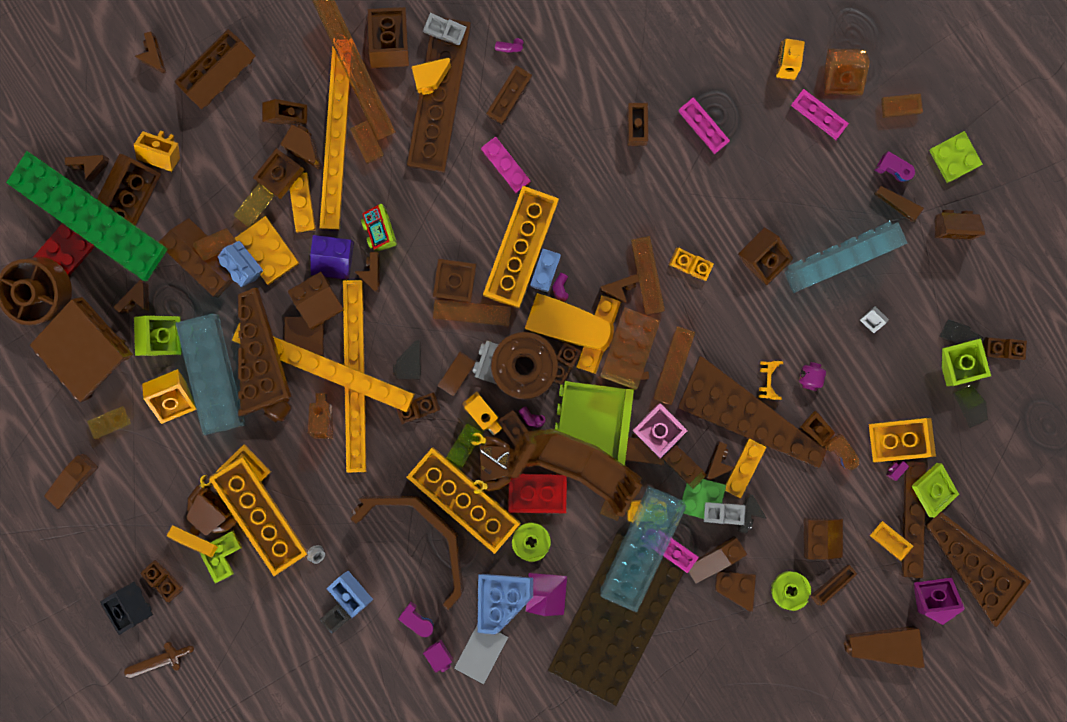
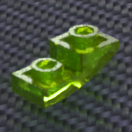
M467 423L446 458L463 468L476 446L471 442L478 443L479 441L477 436L472 435L475 433L483 435V433Z

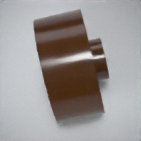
M33 257L16 260L8 264L0 273V307L10 319L17 323L35 325L51 321L71 301L72 286L69 276L63 267L52 259Z
M529 332L515 333L502 340L496 347L491 361L492 375L499 388L506 394L518 399H530L543 394L554 382L558 369L556 353L550 343L543 337ZM522 357L531 359L534 364L533 371L528 375H520L515 369L516 361Z

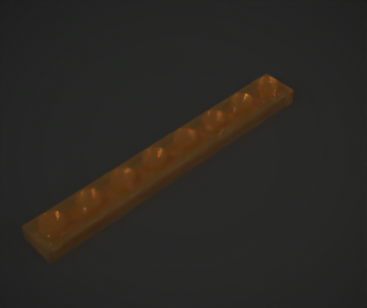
M312 0L376 140L378 141L394 134L395 130L335 0Z

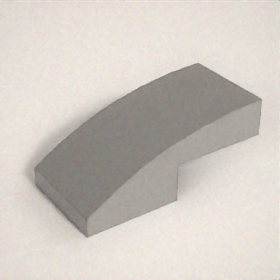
M430 13L422 32L460 45L467 27Z
M705 502L704 522L745 525L746 505Z

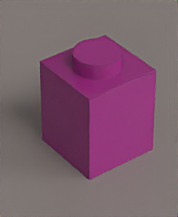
M442 640L437 641L424 650L423 654L435 673L439 670L444 672L451 667L450 663H452L453 658Z

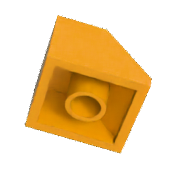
M178 369L142 384L143 399L161 424L197 410L187 382Z

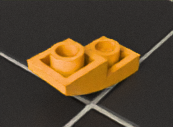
M677 247L669 265L706 281L714 263Z

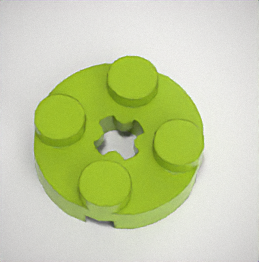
M532 522L521 525L515 531L512 539V546L516 555L528 562L542 559L548 552L551 544L548 531L542 525ZM528 537H532L533 539L537 540V542L534 543V547L526 545Z
M783 572L773 580L771 585L774 601L780 607L791 611L803 608L811 595V586L808 580L798 572ZM789 586L796 588L793 596L786 593Z

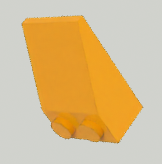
M931 418L869 424L873 462L936 456Z

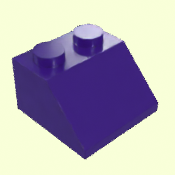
M313 235L310 253L311 275L314 276L322 272L328 278L349 280L354 242L348 239Z

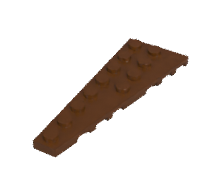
M699 356L677 407L678 409L816 468H820L827 450L705 358Z

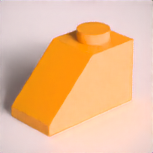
M449 58L412 66L418 93L430 94L439 87L451 67Z

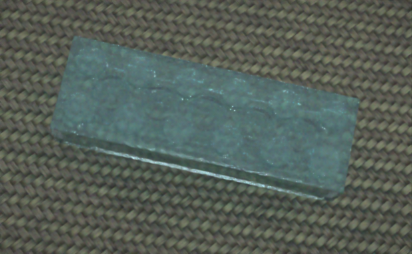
M890 221L875 228L876 232L871 229L858 236V240L856 237L844 241L840 244V248L837 244L824 250L823 255L819 252L805 259V263L800 260L788 266L789 270L784 273L793 293L908 244L899 223L892 224Z
M209 314L177 322L178 336L202 434L211 435L245 426L244 417L238 416L240 401L219 316L217 314Z
M650 486L647 487L600 589L601 597L635 612L638 611L686 508L684 501Z

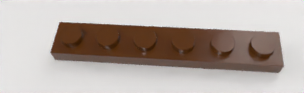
M905 461L909 467L904 473L903 538L912 544L913 548L902 560V576L923 578L925 509L912 485L926 473V462Z

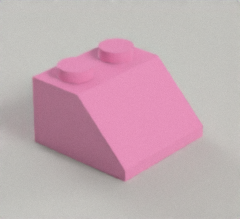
M659 403L633 429V432L661 458L687 430Z

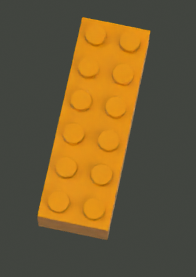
M522 186L483 293L485 297L520 309L559 198Z
M434 447L429 450L406 477L494 554L520 525V522L484 490L479 494L474 493L475 490H480L481 488L477 484L472 485L474 482Z
M244 455L209 477L210 482L273 576L307 555V550Z

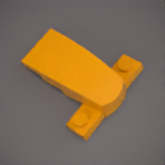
M537 293L525 329L566 343L583 346L577 368L596 374L603 352L606 351L613 339V324L621 302L601 296L596 313L593 315L565 302Z

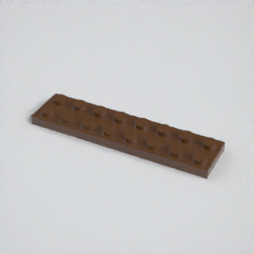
M454 19L450 20L467 27L460 45L431 35L429 38L425 63L449 58L451 67L437 89L433 90L430 94H419L407 162L408 167L443 173L446 170L471 29V22Z

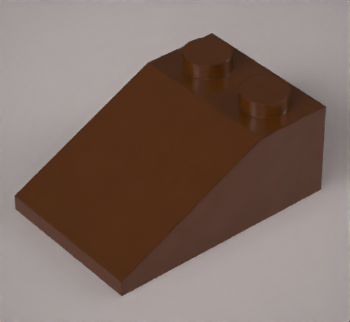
M406 7L368 9L371 68L409 66Z

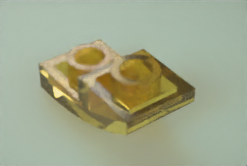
M258 184L241 204L234 216L247 227H250L259 214L265 210L274 195L261 184Z
M124 406L87 421L94 439L131 424Z

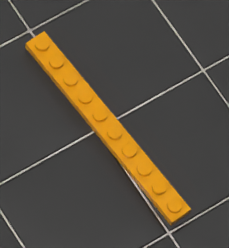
M333 39L320 229L340 230L353 48L352 40Z
M347 280L343 281L344 365L365 374L363 281ZM345 387L346 473L367 472L365 395Z
M239 323L232 341L240 344V338H238V331H240ZM273 336L281 361L408 412L415 394Z

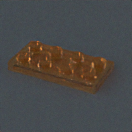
M624 308L600 377L637 390L661 320Z

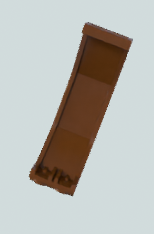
M554 429L525 432L505 465L510 476L518 478L524 467L538 465L578 480L607 500L616 515L621 517L629 510L631 503L642 487L640 482L642 477L599 447Z
M363 496L359 498L362 503L358 504L351 512L354 515L350 518L355 524L360 522L375 505H409L415 508L446 537L449 543L454 590L447 596L442 605L449 610L463 593L457 531L419 496Z

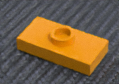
M883 521L870 535L871 538L900 561L913 548L912 544Z

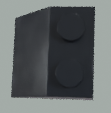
M135 581L100 601L118 635L153 616L151 606L145 601L142 591Z

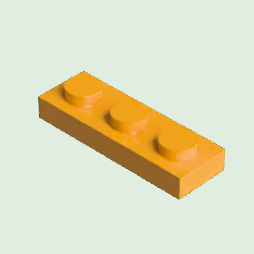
M302 173L290 187L295 230L297 233L316 230L308 174Z
M748 438L734 466L735 469L732 470L725 484L727 485L725 491L741 499L767 447Z

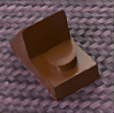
M151 31L144 33L145 40H143V44L147 52L135 55V57L155 70L166 73L157 37Z
M104 155L65 157V165L72 168L73 171L85 170V179L90 182L109 163V158Z
M370 252V257H367L366 260L367 268H370V271H355V273L375 292H380V254L378 252Z
M638 274L603 285L600 289L601 292L626 303L622 288H625L626 291L636 288V284L640 280Z
M140 280L113 308L119 313L125 314L131 312L136 306L135 303H137L142 309L149 311L148 283Z
M816 411L800 426L822 447L835 434L832 428Z
M717 441L705 478L711 480L735 469L721 463L722 459L725 460L728 454L727 444Z

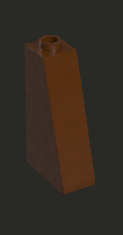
M915 626L846 634L844 648L852 657L925 668L920 629Z

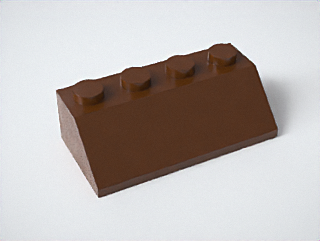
M228 29L174 82L202 110L212 102V99L218 93L225 89L231 80L237 78L239 72L244 67L249 66L256 56Z
M119 153L97 199L136 226L161 173Z
M190 218L170 229L159 241V243L168 248L166 252L212 296L219 298L234 282L231 274L225 267L221 266L217 258L222 249Z

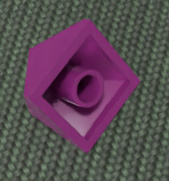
M529 573V577L533 578V598L526 604V612L542 616L564 615L567 576Z
M952 578L914 583L918 613L926 615L943 625L964 610V605Z

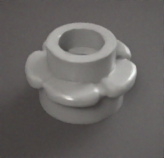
M320 545L312 546L307 553V560L312 561L314 564L321 562L325 557L324 549Z

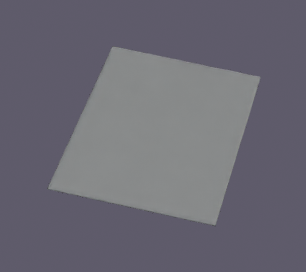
M477 624L454 669L484 684L508 637L501 633H478Z

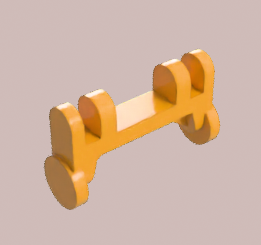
M783 361L760 362V365H768V368H760V372H767V388L759 387V391H766L767 393L766 395H759V398L782 400V397H778L771 387V374L779 365H783Z

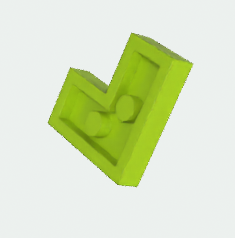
M234 531L210 542L218 547L212 558L200 553L215 583L234 574L225 557L242 548Z

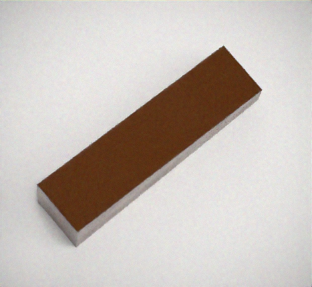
M882 186L874 193L911 222L915 221L924 209Z
M846 565L811 594L810 597L817 605L823 606L851 581L857 573L850 565Z

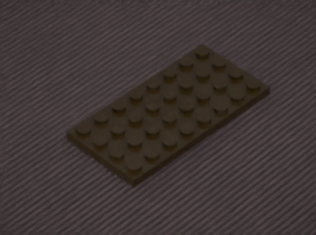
M616 533L547 670L617 706L684 570L653 550Z

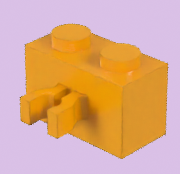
M142 131L134 143L136 160L172 172L180 159L179 145L174 142L175 139L172 134L164 139L163 131H160L158 136Z

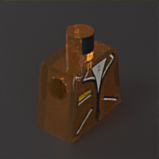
M316 393L315 403L309 404L308 434L314 439H333V407L327 403L326 393Z

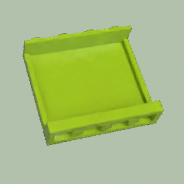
M564 381V385H560L559 396H563L562 404H558L557 415H560V422L555 424V430L599 447L625 466L634 390Z

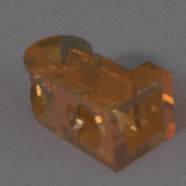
M837 434L824 445L827 451L835 452L843 468L853 470L858 467L859 458L842 434Z

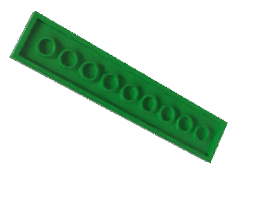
M26 151L6 182L146 282L168 250L167 247L28 151Z

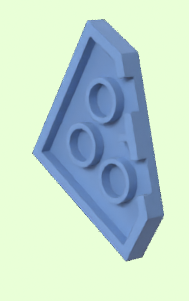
M478 575V633L498 634L533 598L532 577Z

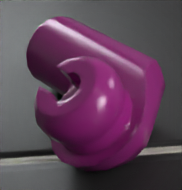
M560 272L552 289L555 298L564 302L569 296L563 286L568 276Z

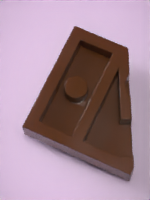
M719 571L716 573L715 591L749 612H753L756 575Z

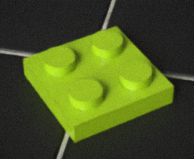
M965 131L929 150L946 183L983 165Z
M936 463L912 485L928 516L933 518L959 495L942 463Z

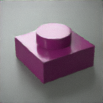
M894 461L888 467L889 472L886 476L891 480L897 481L909 466L904 461Z

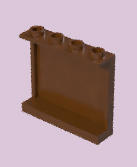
M83 297L72 299L30 344L35 354L47 364V367L55 373L60 382L71 391L73 397L79 402L91 399L92 396L90 394L122 361L128 360L133 355Z

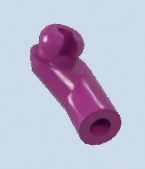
M515 38L513 43L497 41L495 50L507 53L520 52L524 48V41L519 38Z
M526 406L518 411L528 426L542 427L546 422L543 415L531 414Z

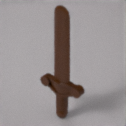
M166 642L164 644L165 653L127 667L124 670V675L132 678L169 663L172 664L173 670L177 671L181 667L179 657L192 653L194 647L190 645L176 650L171 642Z

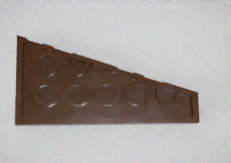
M252 288L238 294V318L240 319V331H238V338H240V348H238V379H240L238 399H240V409L238 410V416L240 417L292 397L258 288Z
M940 512L935 518L931 517L925 526L991 623L997 627L1031 581Z

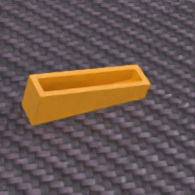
M173 525L167 534V537L211 558L218 548L216 545Z

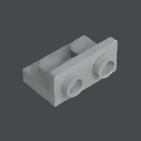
M486 341V344H481L479 354L482 356L480 362L476 361L473 373H476V378L497 384L492 375L491 361L498 344Z

